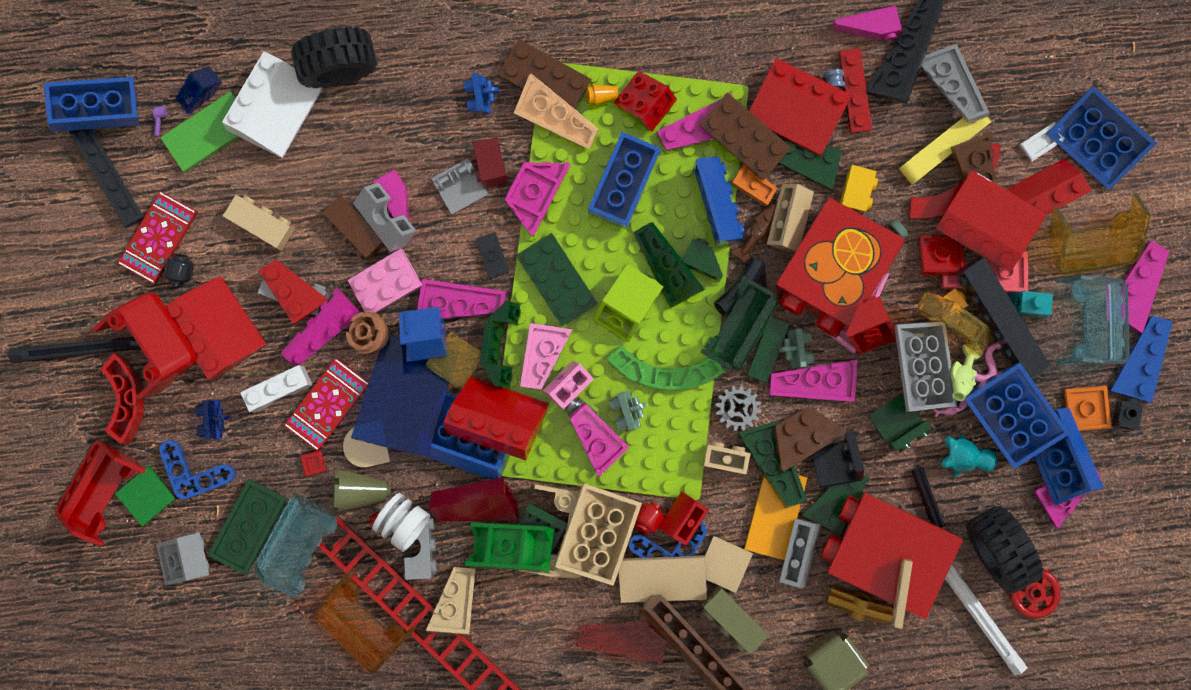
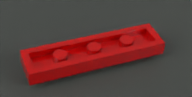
M861 48L839 51L840 67L844 70L842 78L846 84L844 91L852 95L846 106L850 134L870 132L872 124Z

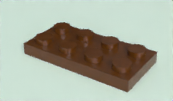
M520 39L516 42L498 73V77L521 90L524 89L529 75L533 74L574 109L577 108L586 92V88L589 87L592 81L591 78Z
M728 92L699 125L762 181L791 149L788 144Z

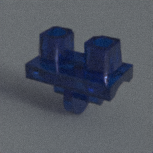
M203 400L202 404L195 406L197 417H203V425H198L196 428L197 436L204 437V439L222 438L224 421H229L230 416H223L220 400Z

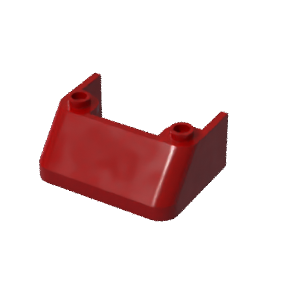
M153 292L142 294L110 311L92 328L93 332H98L109 328L121 331L127 327L149 360V363L143 369V376L148 386L136 396L138 400L162 392L196 361L194 349L159 296Z
M97 440L90 448L56 508L57 518L71 535L103 546L104 542L98 534L104 530L106 525L102 515L104 509L122 478L129 479L137 471L144 474L146 469L134 458L105 442Z

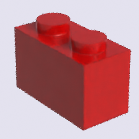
M681 491L659 528L672 538L687 545L709 509Z

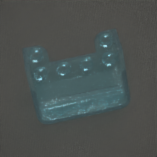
M294 493L256 562L255 570L263 584L294 598L298 592L301 593L306 584L302 571L304 567L307 568L312 560L311 554L321 544L322 535L326 537L335 531L337 518L324 507L298 493Z

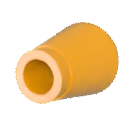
M592 84L591 87H587L586 97L588 104L597 105L617 99V86Z

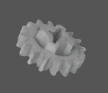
M734 385L731 386V392L724 389L725 396H718L721 403L715 404L716 407L720 408V411H717L715 414L722 416L719 422L725 421V428H729L732 425L733 431H737L738 426L744 431L746 424L750 428L753 427L751 421H758L759 418L755 415L762 412V410L757 409L761 401H755L758 395H751V388L744 391L743 385H740L738 390H736ZM734 394H742L746 398L743 400L737 399ZM727 400V402L729 403V409L725 413L724 405ZM735 403L737 405H743V407L741 408L742 414L740 412H734L733 409H735ZM752 404V413L749 416L747 413L748 406ZM732 417H739L743 422H733L730 419Z

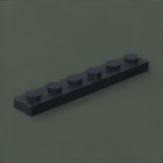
M92 129L68 131L124 227L127 228L143 220V214Z

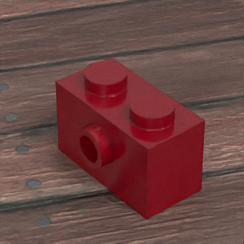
M498 137L474 142V151H471L473 164H478V170H475L477 182H482L484 189L508 184Z

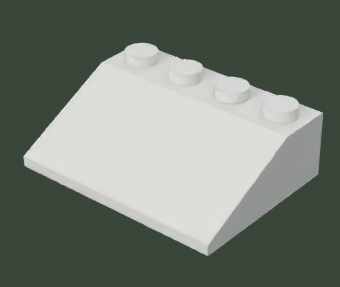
M263 51L222 123L228 132L283 158L323 88L303 86L297 80L295 68Z

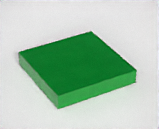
M147 466L144 474L140 472L115 493L141 526H145L177 499L151 466Z

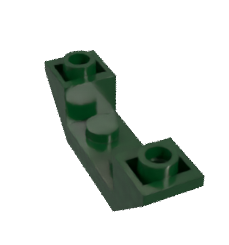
M505 301L485 320L480 364L493 384L504 388H510L513 376L512 367L498 364L501 356V339L504 334L503 324L518 325L521 315L520 304L511 301Z

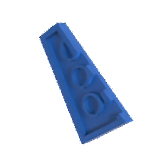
M1149 316L1143 333L1139 334L1136 339V344L1130 350L1127 360L1116 375L1117 378L1113 385L1110 386L1109 392L1152 403L1173 321Z

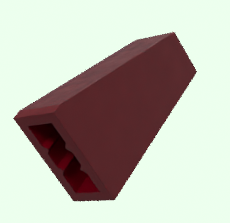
M505 477L431 492V500L428 502L429 512L435 516L438 522L518 520V501Z

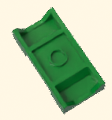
M471 522L470 527L475 536L473 554L465 561V566L549 573L554 529L546 526Z

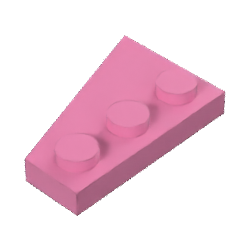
M530 323L520 387L542 390L572 329Z

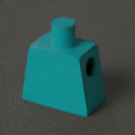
M1030 291L1008 294L1021 317L1047 319L1051 316L1053 294ZM1018 299L1020 300L1019 307L1017 306Z

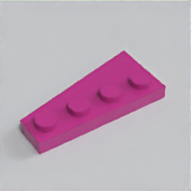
M1153 240L1148 241L1104 311L1137 333H1143L1169 251Z
M338 288L333 291L334 296L330 301H325L321 305V311L315 318L311 317L306 323V329L303 332H298L281 352L294 367L304 362L352 322L350 321L352 317L360 313Z

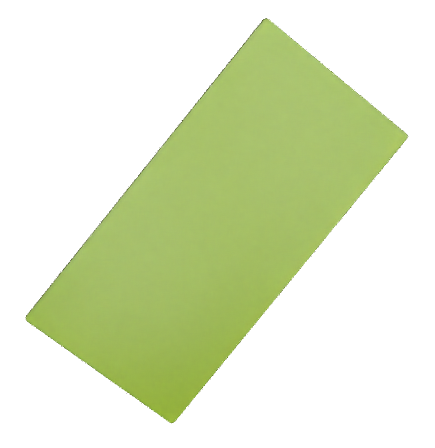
M563 63L591 78L592 81L589 87L592 84L617 86L618 96L637 73L634 71ZM644 73L667 85L677 98V101L652 132L647 130L637 117L617 107L614 104L616 99L597 105L588 104L586 92L575 110L599 128L590 149L534 123L529 162H568L571 166L535 236H531L521 223L517 254L552 233L598 304L562 327L517 258L511 302L520 304L521 315L518 325H508L503 365L512 367L513 377L510 382V388L506 389L550 403V406L527 460L525 461L510 455L502 476L582 486L585 483L601 489L677 498L682 491L694 500H699L714 379L703 385L685 390H659L640 385L628 379L613 368L606 358L620 346H623L640 361L659 368H685L698 364L711 355L717 360L722 315L715 308L714 301L725 292L730 244L716 248L693 166L696 159L719 157L720 163L724 162L727 174L724 175L726 183L730 182L731 184L739 171L740 161L715 139L710 142H701L692 146L666 151L657 135V131L722 99L727 92L729 94L732 93L733 97L746 108L749 88L746 85ZM621 132L661 148L658 160L627 230L588 214L589 205ZM731 185L733 194L730 196L733 203L736 200L737 188ZM653 222L682 260L692 239L697 240V238H701L709 242L708 246L713 248L723 274L720 282L690 269L705 290L670 308L661 290L629 342L593 320L602 300L627 264L639 269L647 277L656 280L634 235L635 231ZM530 323L572 329L542 390L520 387ZM571 361L579 363L594 378L576 398L580 397L597 411V415L629 446L599 477L565 408L562 409L556 406L543 392ZM625 391L630 392L631 398L638 396L640 404H647V407L642 408L644 417L639 418L641 427L630 431L629 429L618 430L616 419L624 417L622 409L613 411L609 403L611 399L617 397L618 393Z

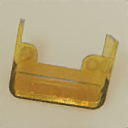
M1138 193L1133 194L1130 210L1118 212L1112 218L1110 226L1071 232L1072 228L1064 219L1058 206L1053 207L1049 233L1055 264L1061 274L1068 275L1129 265L1141 258L1151 214Z

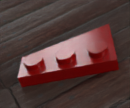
M277 259L258 271L294 325L318 310L325 301H330Z

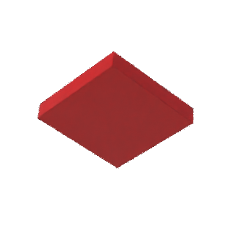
M919 235L918 246L922 275L957 276L955 272L965 265L963 245L947 235Z

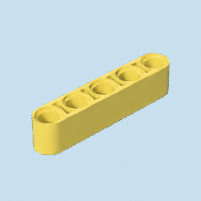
M986 117L968 124L964 118L960 119L901 166L899 170L910 184L913 185L952 154L951 146L971 139L992 121Z

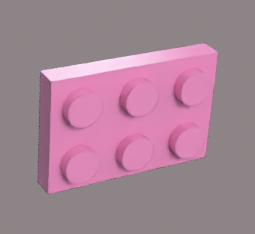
M403 249L397 250L348 280L364 312L375 313L380 312L423 286Z

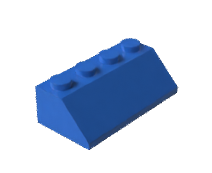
M719 157L696 159L693 170L716 248L740 242L745 231L742 222L738 223L736 215L739 214L736 202L732 203L730 195L733 194L730 182L726 183L724 175L727 174L724 162L720 163Z
M1070 408L1054 410L1070 434L1034 456L1054 505L1104 488Z

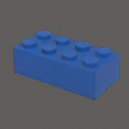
M133 77L44 83L47 123L52 132L140 125L136 86Z
M621 132L589 205L588 214L627 230L658 160L661 148Z

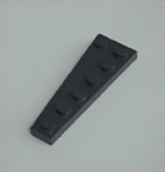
M918 0L912 14H910L905 23L903 31L898 35L892 50L885 57V62L881 69H878L867 88V95L905 104L908 103L946 0Z

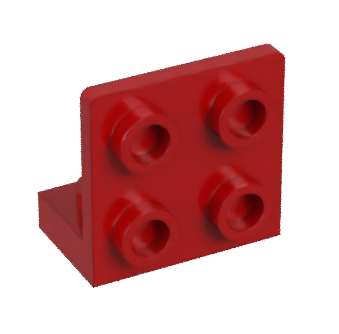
M638 71L614 101V104L637 117L643 126L652 132L677 101V98L667 85Z

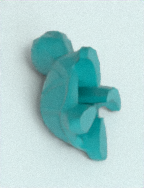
M959 435L957 440L947 436L945 443L950 452L949 456L943 459L942 468H953V476H959L963 472L972 471L976 467L989 472L997 466L998 457L994 451L990 449L979 451L978 447L968 441L964 435Z

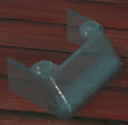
M1086 275L1055 279V283L1071 284L1073 299L1077 302H1083L1084 344H1077L1073 348L1072 359H1059L1057 364H1125L1130 355L1128 287L1126 282L1119 278Z

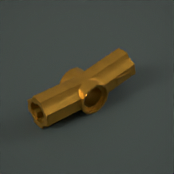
M832 586L826 600V605L845 611L850 617L859 621L870 619L888 625L893 617V605L872 600L870 596L861 592L851 593Z

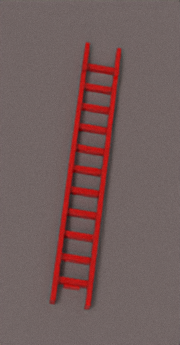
M337 517L334 521L348 534L345 537L342 536L332 546L334 548L332 551L319 539L314 542L468 690H477L476 688L492 671L504 681L497 690H505L508 685L513 690H522L464 634H455L457 638L441 655L429 644L439 632H431L426 639L421 637L414 628L429 611L434 613L435 607L340 517ZM353 538L363 549L346 565L336 554ZM368 552L379 563L361 580L351 569ZM384 567L395 578L377 595L367 584ZM400 582L410 593L393 610L383 598ZM415 596L425 606V609L409 625L398 613ZM462 641L473 652L456 670L445 658ZM478 656L489 667L471 684L460 673Z

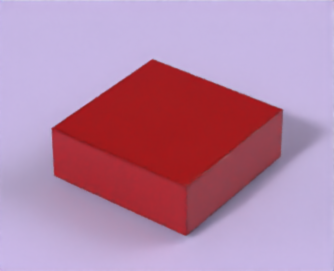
M323 451L300 456L305 476L327 471Z

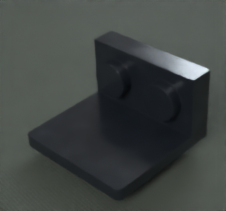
M854 431L846 432L844 441L829 444L812 454L821 488L863 480L864 466Z

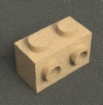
M712 442L711 445H706L702 466L747 475L751 453L745 452L746 448L733 446L732 449L724 448L723 443Z

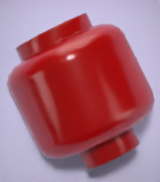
M650 502V504L642 503L634 528L645 535L656 533L664 519V515L661 512L662 508L654 502Z

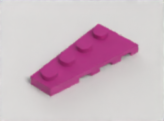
M720 100L658 130L657 135L665 150L670 151L714 140L699 125Z
M422 279L423 286L420 289L417 310L440 307L443 319L493 314L505 302L506 291Z
M858 359L771 374L769 396L855 402Z

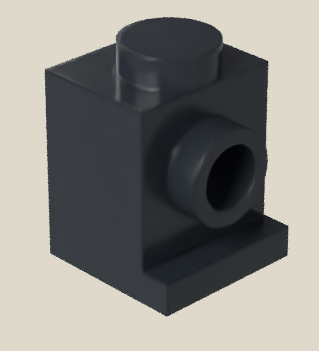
M1132 398L1116 401L1112 426L1131 431L1140 430L1144 405L1138 404V400ZM1129 410H1132L1131 417L1128 414Z

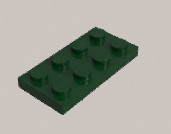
M552 233L516 255L562 327L598 304Z
M248 479L208 556L243 575H247L288 498L252 479Z

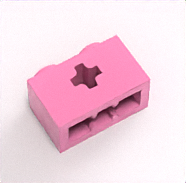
M571 361L543 392L556 406L564 409L594 378L579 363Z

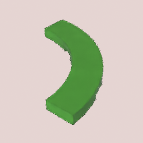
M620 346L606 358L613 368L628 379L640 385L659 390L674 391L694 388L708 383L725 372L713 355L698 364L679 369H666L648 365L634 357L623 346Z

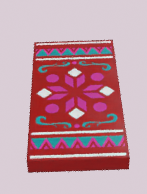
M160 191L117 264L156 285L165 270L166 259L172 257V254L175 253L198 212Z
M335 358L284 426L316 451H319L371 383L338 358Z

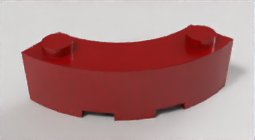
M113 353L100 369L108 378L116 395V406H114L113 416L104 431L120 444H130L143 418L144 398L138 400L136 397L143 391V387L131 363L123 355Z

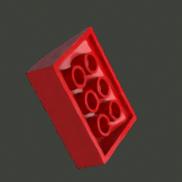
M776 58L749 111L776 135L821 157L852 95Z
M971 170L935 229L1011 272L1047 213Z
M218 276L179 296L165 306L194 349L196 362L209 380L215 381L267 346V343L222 276Z
M470 377L452 403L443 423L447 434L526 461L550 403Z

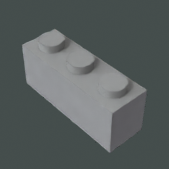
M795 519L779 582L798 588L806 587L821 524L803 519Z

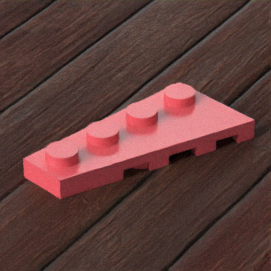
M1028 252L1022 254L1011 272L986 259L1006 293L1028 291ZM941 276V289L952 290L955 288L956 290L967 291L958 283V276Z

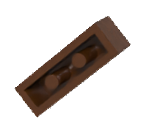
M341 195L322 212L326 216L324 221L332 229L337 227L341 231L339 236L346 244L351 242L355 246L353 251L361 259L365 256L370 260L385 246L371 226Z

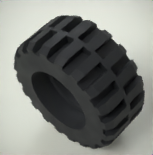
M337 27L315 32L310 36L303 37L302 40H298L291 49L297 80L308 88H328L349 84L367 77L369 73L374 72L377 66L371 36L366 30L359 27Z
M994 506L969 520L966 528L970 542L987 572L990 573L993 580L1005 592L1017 593L1041 579L1044 569L1039 558L1040 556L1032 540H1030L1026 531L1011 512H1008L1002 506Z

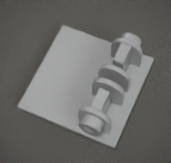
M468 158L431 178L451 215L488 195L486 189L483 188L482 182H477L474 167Z

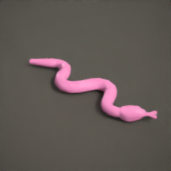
M999 342L987 348L985 360L989 371L986 375L977 373L974 377L975 382L980 383L997 374L996 363L992 354L996 349L1002 348ZM965 400L960 401L959 405L943 408L941 411L934 409V412H936L935 417L940 413L954 415L965 409L967 402Z

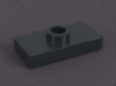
M496 232L476 238L489 279L509 273Z

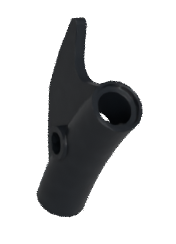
M749 258L747 264L732 285L714 301L715 308L724 317L733 313H743L746 316L747 334L752 333L767 305L766 265L754 258Z

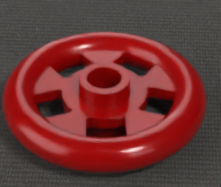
M1044 569L1041 583L1034 582L1025 587L1024 592L1020 590L1017 593H1009L1012 605L1020 614L1028 618L1038 619L1050 615L1057 608L1061 598V589L1055 576ZM1046 586H1051L1052 595L1046 596ZM1038 589L1039 595L1034 597L1033 591ZM1024 597L1031 602L1027 607L1020 602ZM1044 600L1046 606L1038 609L1036 604Z

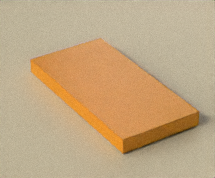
M764 475L744 549L785 560L794 521L798 517L801 504L785 508ZM798 475L803 490H805L808 478Z

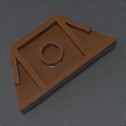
M810 406L779 423L773 428L774 438L776 439V453L779 454L780 461L779 472H785L844 436L847 432L846 429Z

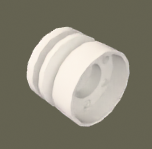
M398 493L381 509L372 530L376 533L382 531L381 536L383 538H387L394 533L391 544L404 552L423 531L430 518V514L419 506L409 512L412 501L409 499L405 500V496Z

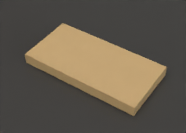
M705 556L623 559L619 568L621 603L647 602L652 595L661 594L667 601L707 600Z

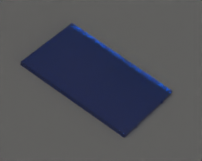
M390 335L387 344L380 349L351 439L427 458L459 352L447 349V356L407 362L406 344L400 345V337Z

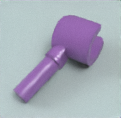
M164 106L155 107L152 111L155 118V136L160 134L161 118L168 116L167 108Z

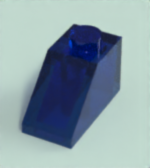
M210 66L192 71L175 99L187 114H191L215 95L222 81Z

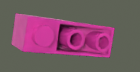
M394 169L373 183H379L391 198L387 205L389 217L395 218L404 215L409 221L408 190Z

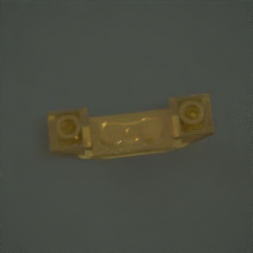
M926 291L916 307L918 312L931 321H942L967 339L964 345L980 356L983 355L992 339L986 324L949 299Z

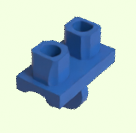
M479 73L471 74L472 78L464 81L466 93L475 94V99L467 101L468 111L490 114V103L495 101L494 95L499 93V88L492 87V81H486L485 76H479Z

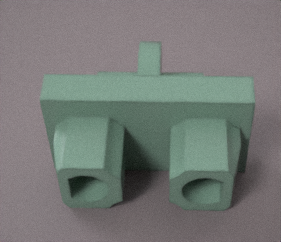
M802 328L787 331L784 347L778 348L779 353L785 352L786 360H790L791 369L806 367L807 364L814 362V354L812 352H805L804 344H809L812 341L811 332L802 331Z
M625 391L618 393L617 397L609 401L613 411L622 409L624 417L616 419L618 430L629 429L630 431L641 427L639 418L644 417L642 408L647 407V404H640L638 396L631 398L630 392Z

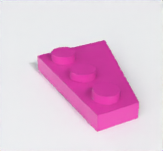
M1046 484L1033 491L1056 529L1075 510L1076 505L1082 498L1087 496L1054 505Z

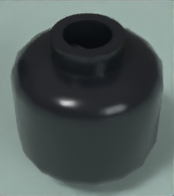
M172 254V257L166 259L165 278L170 280L172 285L183 286L184 282L192 280L194 262L190 260L188 255Z

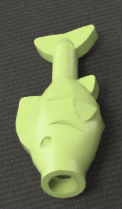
M966 343L962 345L966 356L964 365L956 361L950 372L953 387L952 396L957 401L965 400L966 396L976 385L974 377L977 371L972 369L974 360L982 356L981 353L973 350Z

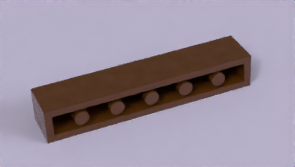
M661 594L652 595L638 610L712 690H749Z

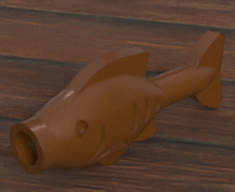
M771 203L769 207L756 214L750 227L745 231V234L749 236L748 240L742 248H736L730 252L740 258L743 263L747 264L750 258L748 252L757 241L761 240L765 245L767 244L776 205Z

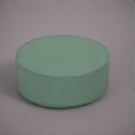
M897 219L889 223L890 228L895 234L903 238L909 235Z

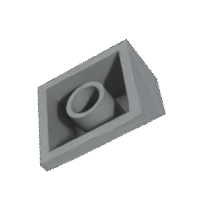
M200 533L156 544L165 586L209 575V563L205 558L204 542Z

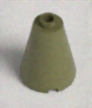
M334 469L333 512L386 502V498L391 496V485H387L386 480L342 469Z

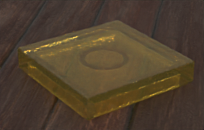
M450 332L446 337L447 356L430 358L426 363V367L462 389L480 365L481 351Z

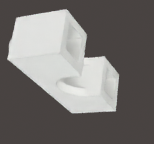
M298 365L240 393L248 411L256 413L273 405L280 398L291 394L294 395L313 385L305 367Z

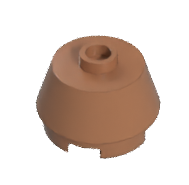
M361 312L352 317L350 320L352 323L349 332L346 331V337L350 346L356 351L364 354L382 349L387 344L390 336L389 328L377 313Z

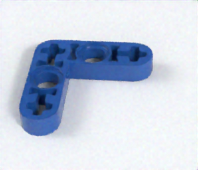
M168 440L160 446L161 458L174 493L179 499L193 498L229 484L236 477L234 467L227 464L192 476L183 450L178 442ZM168 445L175 447V450L172 451L174 458L179 457L180 460L169 463V460H172L173 457L171 453H166V450L169 449ZM176 464H180L183 467V473L180 476H176L173 473L172 469ZM223 469L230 471V474L227 475V480L226 478L216 479L214 477L215 475L222 474ZM203 476L210 478L211 483L207 488H203L200 485V479ZM183 484L185 486L195 485L196 487L188 490V495L180 491L183 489Z
M703 522L700 523V529L703 532L701 535L697 534L694 540H698L696 545L691 540L688 542L692 546V551L687 555L680 552V545L682 543L679 541L672 553L640 534L630 538L629 548L641 558H650L651 552L655 549L660 550L663 557H674L675 553L679 556H694L706 536L707 528ZM640 538L643 540L642 544L648 547L649 543L653 546L649 548L647 555L644 556L642 553L645 550L641 548L634 549L633 540L638 541Z

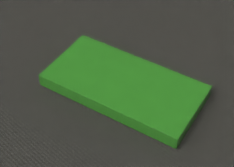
M231 91L160 137L184 173L239 138L228 132L222 123L236 99Z

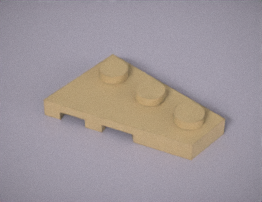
M453 568L426 631L469 635L475 569Z

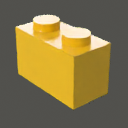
M851 165L847 172L840 203L861 215L866 213L867 210L870 211L873 198H870L872 190L875 191L878 183V178H875L877 171Z

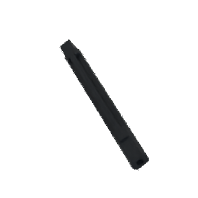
M131 336L10 348L7 356L11 363L41 359L128 350L134 351L141 350L134 337Z

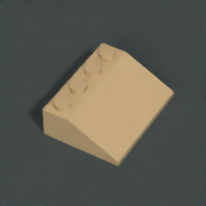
M583 483L554 567L614 586L642 503Z

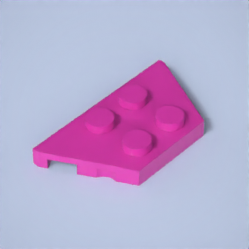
M524 162L505 201L531 236H535L571 166L570 163Z

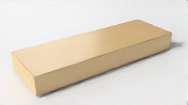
M905 558L901 559L892 617L893 626L901 629L903 627L913 564L910 559Z

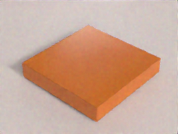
M1107 386L1062 389L1064 408H1070L1079 431L1112 428Z

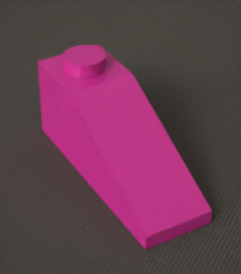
M896 6L835 19L831 26L832 30L874 40L884 39V41L897 38L902 30Z

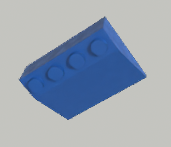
M1093 85L1046 133L1108 190L1157 144L1154 139ZM1060 135L1065 138L1063 142L1059 140L1061 138Z
M1020 362L980 382L973 387V390L965 398L967 404L1013 469L1070 434Z
M444 390L418 440L419 455L490 480L500 478L510 455L446 433L443 422L458 395Z

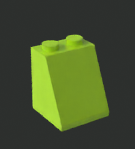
M627 264L602 300L593 320L629 342L660 294L663 286L655 279L641 273L639 269Z

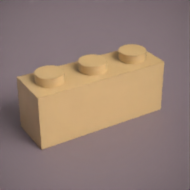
M782 184L767 245L783 252L797 251L802 242L814 194L813 191L799 184Z
M235 195L223 217L282 251L294 232V229L289 226L291 222L281 216L278 219L273 217V211L263 205L261 208L253 205L255 201L246 195L242 198Z

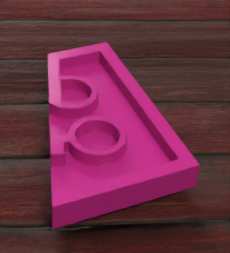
M585 402L569 416L598 477L629 448Z

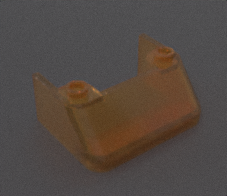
M352 569L328 592L313 612V616L316 622L367 671L375 673L414 632L415 628L412 626L404 633L403 629L399 626L391 625L388 628L383 626L356 600L359 596L358 587L355 583L349 581L356 572Z

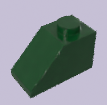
M697 238V240L692 239L683 262L689 269L720 282L723 274L713 248L708 246L709 242L701 238Z

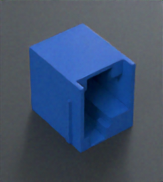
M440 307L399 312L400 345L406 344L407 362L447 356L446 325Z

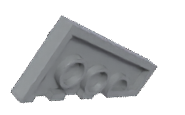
M957 44L925 55L921 65L922 70L968 124L989 117L988 108Z

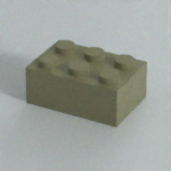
M719 585L707 596V600H703L700 603L703 606L701 610L711 622L716 620L719 623L717 625L718 629L727 638L731 635L734 638L732 642L743 654L747 651L751 655L769 637Z

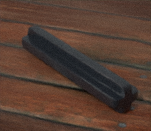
M923 467L915 468L911 472L929 520L932 524L943 527L944 521Z

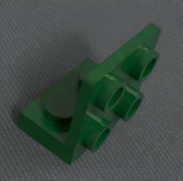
M529 503L519 525L546 526L554 529L552 554L568 522Z

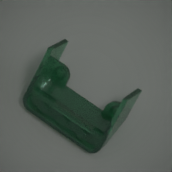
M745 276L742 277L741 280L743 281L739 283L736 289L738 300L722 329L714 338L710 337L704 346L705 349H702L700 352L734 371H740L745 365L778 307V301L781 298Z

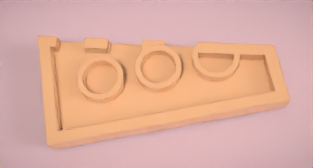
M533 74L529 75L514 114L590 149L599 128Z

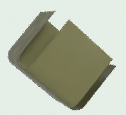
M831 631L803 652L813 663L805 668L821 690H849L868 676L865 669L869 666V663L845 633L844 635L847 638L843 641L837 633Z

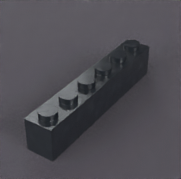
M984 257L975 258L957 270L955 273L958 276V283L967 290L970 302L980 311L979 316L981 320L988 324L991 329V336L1001 345V351L1005 358L1010 360L1012 365L1020 362L1031 378L1050 366V363Z

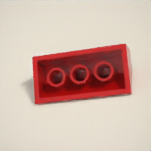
M1062 159L1006 189L1045 211L1047 215L1092 191L1082 172L1066 159Z
M880 296L868 297L863 300L862 304L858 305L846 332L859 356L896 341L895 328Z

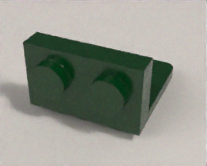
M899 394L869 415L871 422L891 451L899 450L902 452L911 446L909 442L915 438L921 440L929 434L928 430L932 428L929 421H923L917 411L906 412L904 394Z

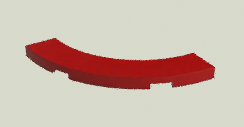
M991 144V149L994 150V159H992L993 170L997 165L1001 145ZM962 180L944 193L922 198L911 197L908 219L921 220L943 216L963 185Z

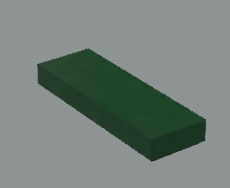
M769 317L748 371V377L768 383L779 354L778 348L782 346L790 325L789 323Z

